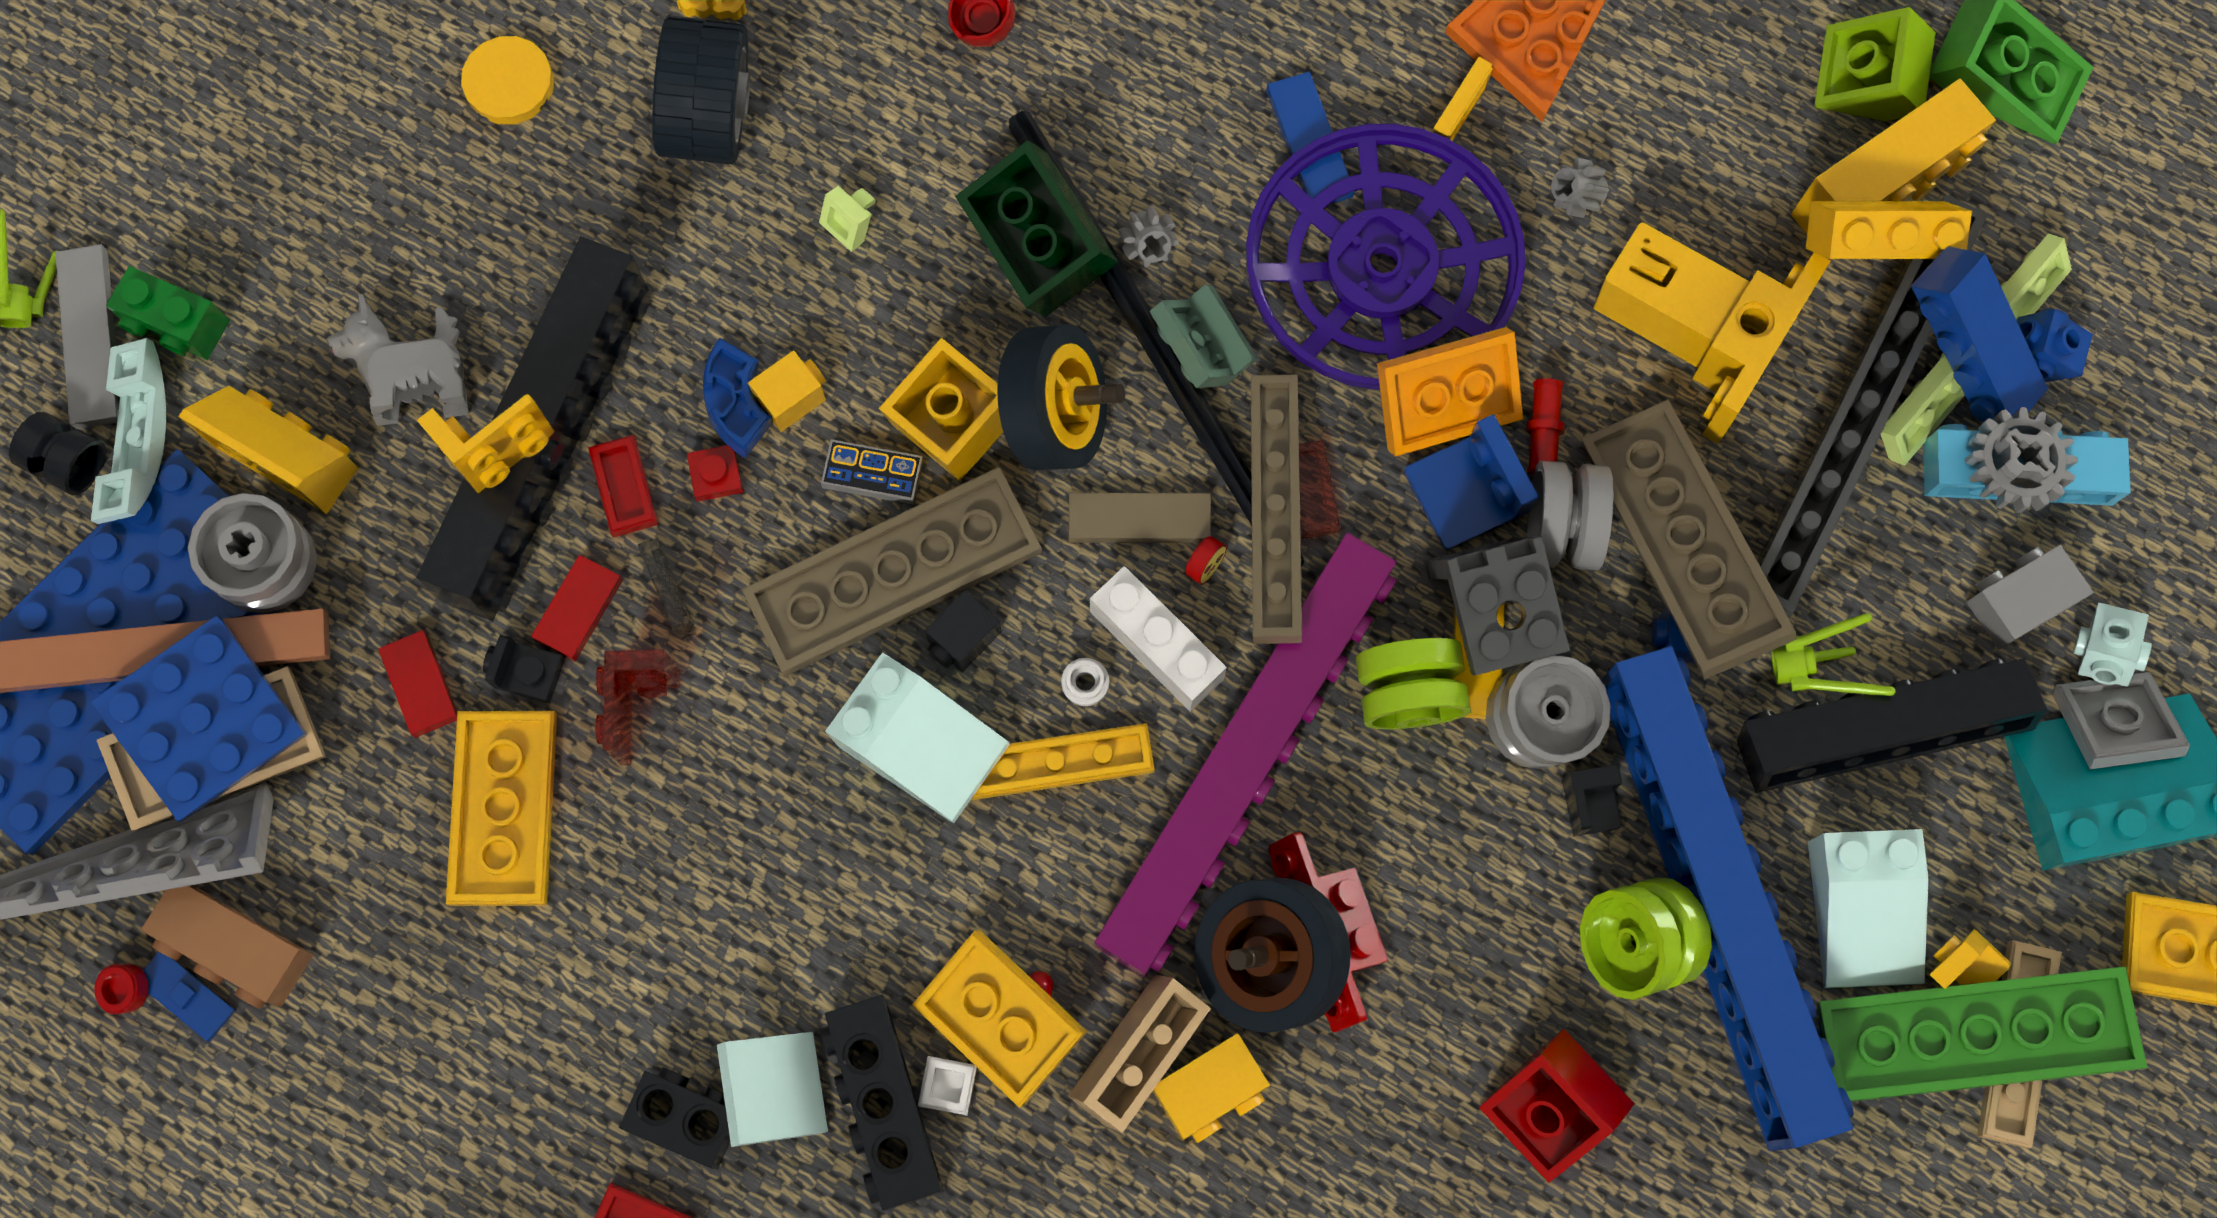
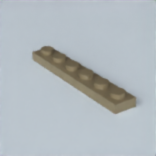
M1298 374L1251 375L1253 644L1302 643Z

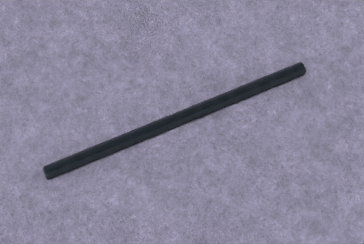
M1024 110L1013 115L1008 120L1009 129L1019 146L1029 140L1049 154L1119 263L1100 276L1102 282L1252 525L1251 471L1200 388H1196L1183 375L1179 359L1171 346L1164 342L1158 333V325L1149 312L1151 310L1031 113ZM1301 554V567H1302L1303 564H1304V558H1303V556H1302V554Z

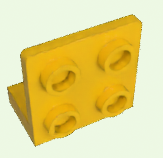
M529 394L524 395L473 437H470L453 416L444 421L433 408L417 419V422L477 493H480L485 488H493L500 484L509 475L512 466L524 457H532L539 453L547 445L549 437L554 433L553 428Z

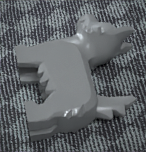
M363 294L358 295L359 311L348 316L344 322L343 329L330 335L327 338V342L334 355L341 359H354L357 363L358 371L371 395L369 398L370 409L376 425L399 423L402 402L411 404L412 399L421 402L423 401V395L432 398L434 392L439 394L440 403H446L443 406L445 418L468 415L467 390L463 382L464 366L456 348L460 333L459 329L455 328L458 322L457 318L449 316L441 307H437L435 309L436 332L434 338L393 342L390 340L385 326L370 309Z

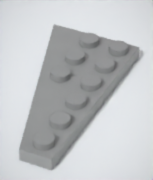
M265 782L213 801L183 822H178L175 817H172L139 831H132L130 829L0 875V920L262 873L264 871L274 802L273 795Z

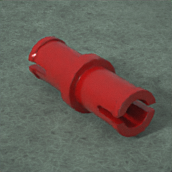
M1541 378L1533 381L1532 419L1527 421L1526 432L1531 434L1529 467L1527 468V473L1530 475H1534L1539 460L1558 462L1559 436L1564 434L1565 424L1560 421L1564 383L1557 379Z

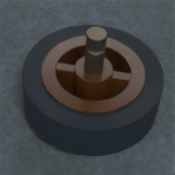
M1269 878L1250 880L1232 886L1212 902L1205 912L1197 931L1195 965L1205 995L1222 1016L1235 1025L1247 1030L1264 1033L1277 1032L1300 1027L1319 1019L1336 1003L1343 992L1349 975L1351 959L1350 942L1340 914L1321 892L1298 880Z

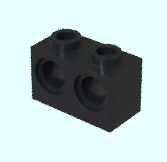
M662 1067L659 1075L644 1071L619 1128L706 1167L719 1169L730 1144L724 1093L707 1087L705 1094L701 1095L686 1088L690 1078L665 1067ZM666 1091L670 1094L673 1101L672 1111L666 1118L656 1120L650 1112V1102L656 1094ZM712 1111L719 1121L718 1131L712 1138L702 1140L695 1131L696 1120L704 1112Z

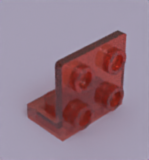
M664 649L604 651V666L597 667L596 687L598 695L604 696V711L602 715H597L596 740L598 744H603V749L621 766L631 765L632 690H637V695L642 697H662L667 695V689L680 688V669Z

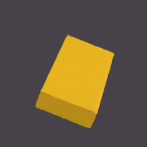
M1481 57L1477 58L1437 121L1432 133L1453 141L1486 89L1493 70L1492 63Z

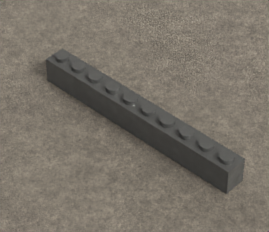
M1945 194L1940 201H1946L1972 211L1967 250L1971 251L1988 214ZM1906 259L1757 560L1788 618L1794 613L1932 330L1928 319L1920 310L1921 305L1911 286L1935 259Z

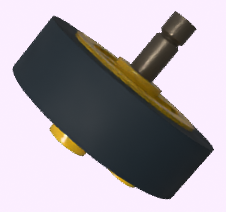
M1070 324L1029 327L1018 331L1009 341L1002 356L997 387L999 416L1007 443L1015 457L1024 466L1032 470L1081 468L1087 465L1097 453L1104 435L1107 404L1122 403L1125 399V389L1120 383L1106 384L1098 353L1089 337L1080 328Z

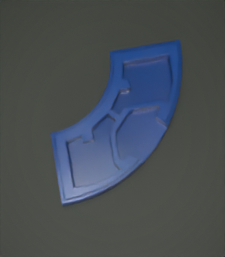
M719 338L713 346L705 365L703 376L705 407L712 426L721 439L737 454L746 458L772 425L771 416L757 404L748 385V382L753 379L759 368V360Z

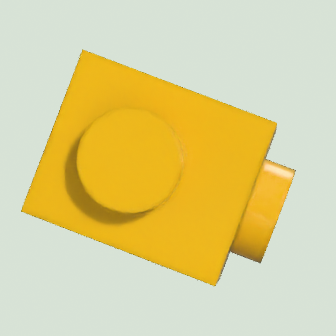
M1973 929L1962 941L1953 935L1933 955L1939 963L1930 973V976L1944 989L1954 980L1960 985L1997 981L2010 968L2011 963L1977 930Z

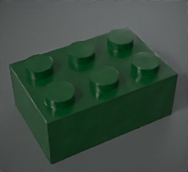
M1029 140L955 196L1025 307L1042 316L1047 317L1119 263L1049 154Z

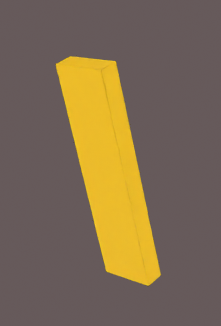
M1144 723L1011 743L971 800L1154 773L1148 725Z

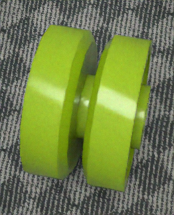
M1422 638L1397 641L1372 647L1356 656L1360 684L1374 689L1361 699L1366 727L1386 730L1425 727L1450 722L1471 713L1467 684L1453 680V678L1465 670L1460 641L1448 638Z
M1654 877L1630 886L1625 885L1594 896L1584 909L1580 924L1581 950L1588 969L1603 988L1616 997L1636 1000L1696 980L1707 967L1712 950L1711 927L1703 906L1690 889L1669 878Z

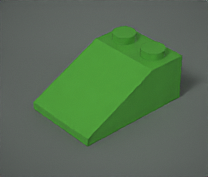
M1964 0L1931 66L1929 78L1943 89L1961 78L1994 117L2054 144L2058 143L2094 67L2017 1Z

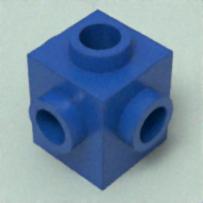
M2043 309L2039 313L2017 318L2018 325L2045 382L2082 376L2093 336L2092 333L2069 319L2067 313L2058 309Z

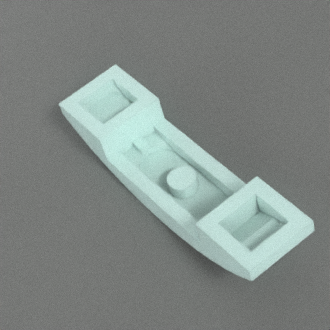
M148 338L110 348L106 390L119 396L120 400L112 471L110 474L97 476L95 479L91 521L96 524L135 516L148 498L160 468L166 433L165 387L154 342Z

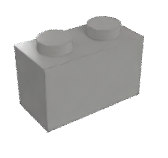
M2061 545L2045 554L2040 547H2037L2014 562L2018 568L2015 572L2005 577L2002 571L1998 570L1975 584L1979 593L1966 603L1998 650L2094 593Z

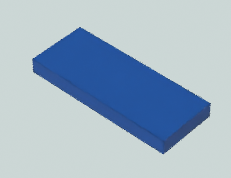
M160 952L143 969L148 980V993L207 1042L213 1039L236 1011V1009L179 962Z

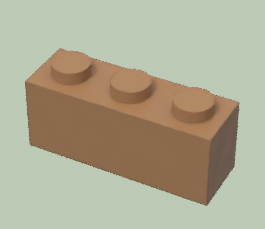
M194 885L166 890L141 928V931L156 939L151 946L152 948L176 961L183 954L197 963L193 969L195 973L218 985L221 984L223 979L228 980L239 987L234 994L235 996L259 1009H262L265 1002L282 1007L314 956L311 952Z

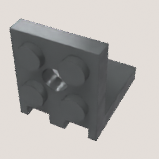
M1542 536L1515 537L1424 560L1429 579H1448L1471 675H1479L1570 651ZM1513 601L1520 608L1521 619L1516 627L1507 630L1498 623L1497 610L1502 603Z

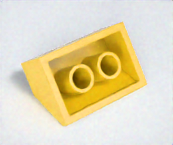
M227 386L182 410L178 417L211 446L325 514L329 512L359 469L347 457L351 450L346 445L327 434L323 440L318 439L309 433L312 426L291 412H287L284 417H281L271 411V408L274 406L271 401L252 389H249L244 395L231 386Z

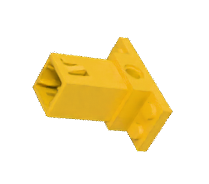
M1640 223L1608 272L1593 308L1698 368L1692 379L1716 392L1703 414V417L1710 420V423L1702 435L1719 444L1831 260L1813 252L1805 267L1797 262L1795 263L1783 284L1758 270L1752 280L1748 281L1653 227Z

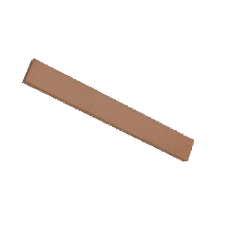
M325 609L223 619L257 666L330 659L329 612ZM209 620L0 641V693L121 681Z

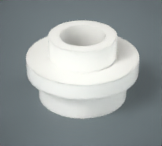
M1076 659L1068 664L1063 671L1061 678L1063 693L1068 700L1076 705H1094L1100 702L1108 692V672L1100 662L1094 659ZM1080 676H1091L1095 682L1094 686L1087 691L1079 689L1076 681Z

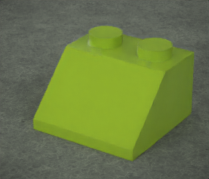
M1911 7L1827 25L1814 106L1819 109L1881 121L1903 118L1926 102L1936 32Z

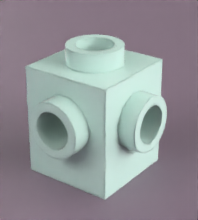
M2098 602L2089 628L2080 627L2073 654L2082 656L2078 675L2093 678L2102 684H2117L2128 687L2135 669L2144 671L2149 659L2152 643L2143 641L2149 615Z

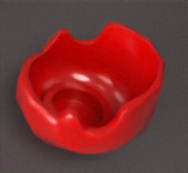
M950 0L948 4V21L952 31L961 41L972 47H992L1005 40L1014 27L1016 10L1013 0Z

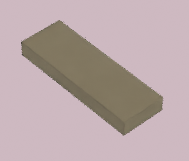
M1069 493V543H1201L1203 539L1211 536V493Z

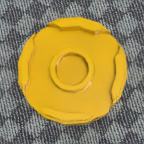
M499 36L483 42L469 54L462 68L461 86L471 108L481 116L486 117L488 121L499 125L519 124L534 118L541 111L540 107L545 103L546 99L549 101L554 90V74L545 53L533 42L518 36Z

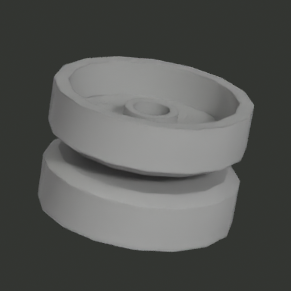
M1539 460L1532 479V485L1539 497L1528 513L1527 537L1542 536L1550 567H1556L1566 551L1567 558L1574 569L1599 571L1607 554L1613 517L1614 492L1610 467L1582 464L1572 481L1571 471L1566 463Z
M247 493L222 498L207 508L193 526L188 545L191 568L203 585L243 611L263 614L284 609L299 599L314 578L318 560L313 538L296 518L292 517L281 505L263 495Z
M1553 655L1511 669L1495 683L1487 699L1485 720L1491 740L1506 758L1522 767L1544 769L1584 758L1598 747L1609 728L1611 705L1605 685L1590 667L1575 658Z

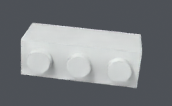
M1125 566L1090 598V613L1190 712L1224 680L1227 667Z

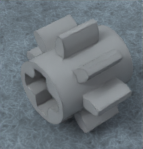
M1577 157L1573 162V167L1561 164L1559 166L1560 170L1554 175L1551 184V191L1556 199L1553 205L1557 208L1566 209L1567 215L1584 218L1586 209L1599 211L1600 205L1605 201L1609 192L1607 181L1603 177L1606 170L1593 166L1591 160Z
M1149 206L1147 211L1137 213L1131 211L1126 228H1120L1118 231L1123 241L1126 242L1122 249L1128 259H1134L1139 255L1142 264L1146 268H1148L1150 263L1161 260L1168 261L1167 255L1171 250V246L1179 244L1177 237L1171 231L1175 227V223L1169 214L1162 215L1159 218L1153 206Z

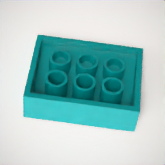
M2190 693L2165 698L2190 744L2189 750L2184 757L2089 769L2064 717L2039 722L2033 731L2004 737L2042 871L2217 837V738Z

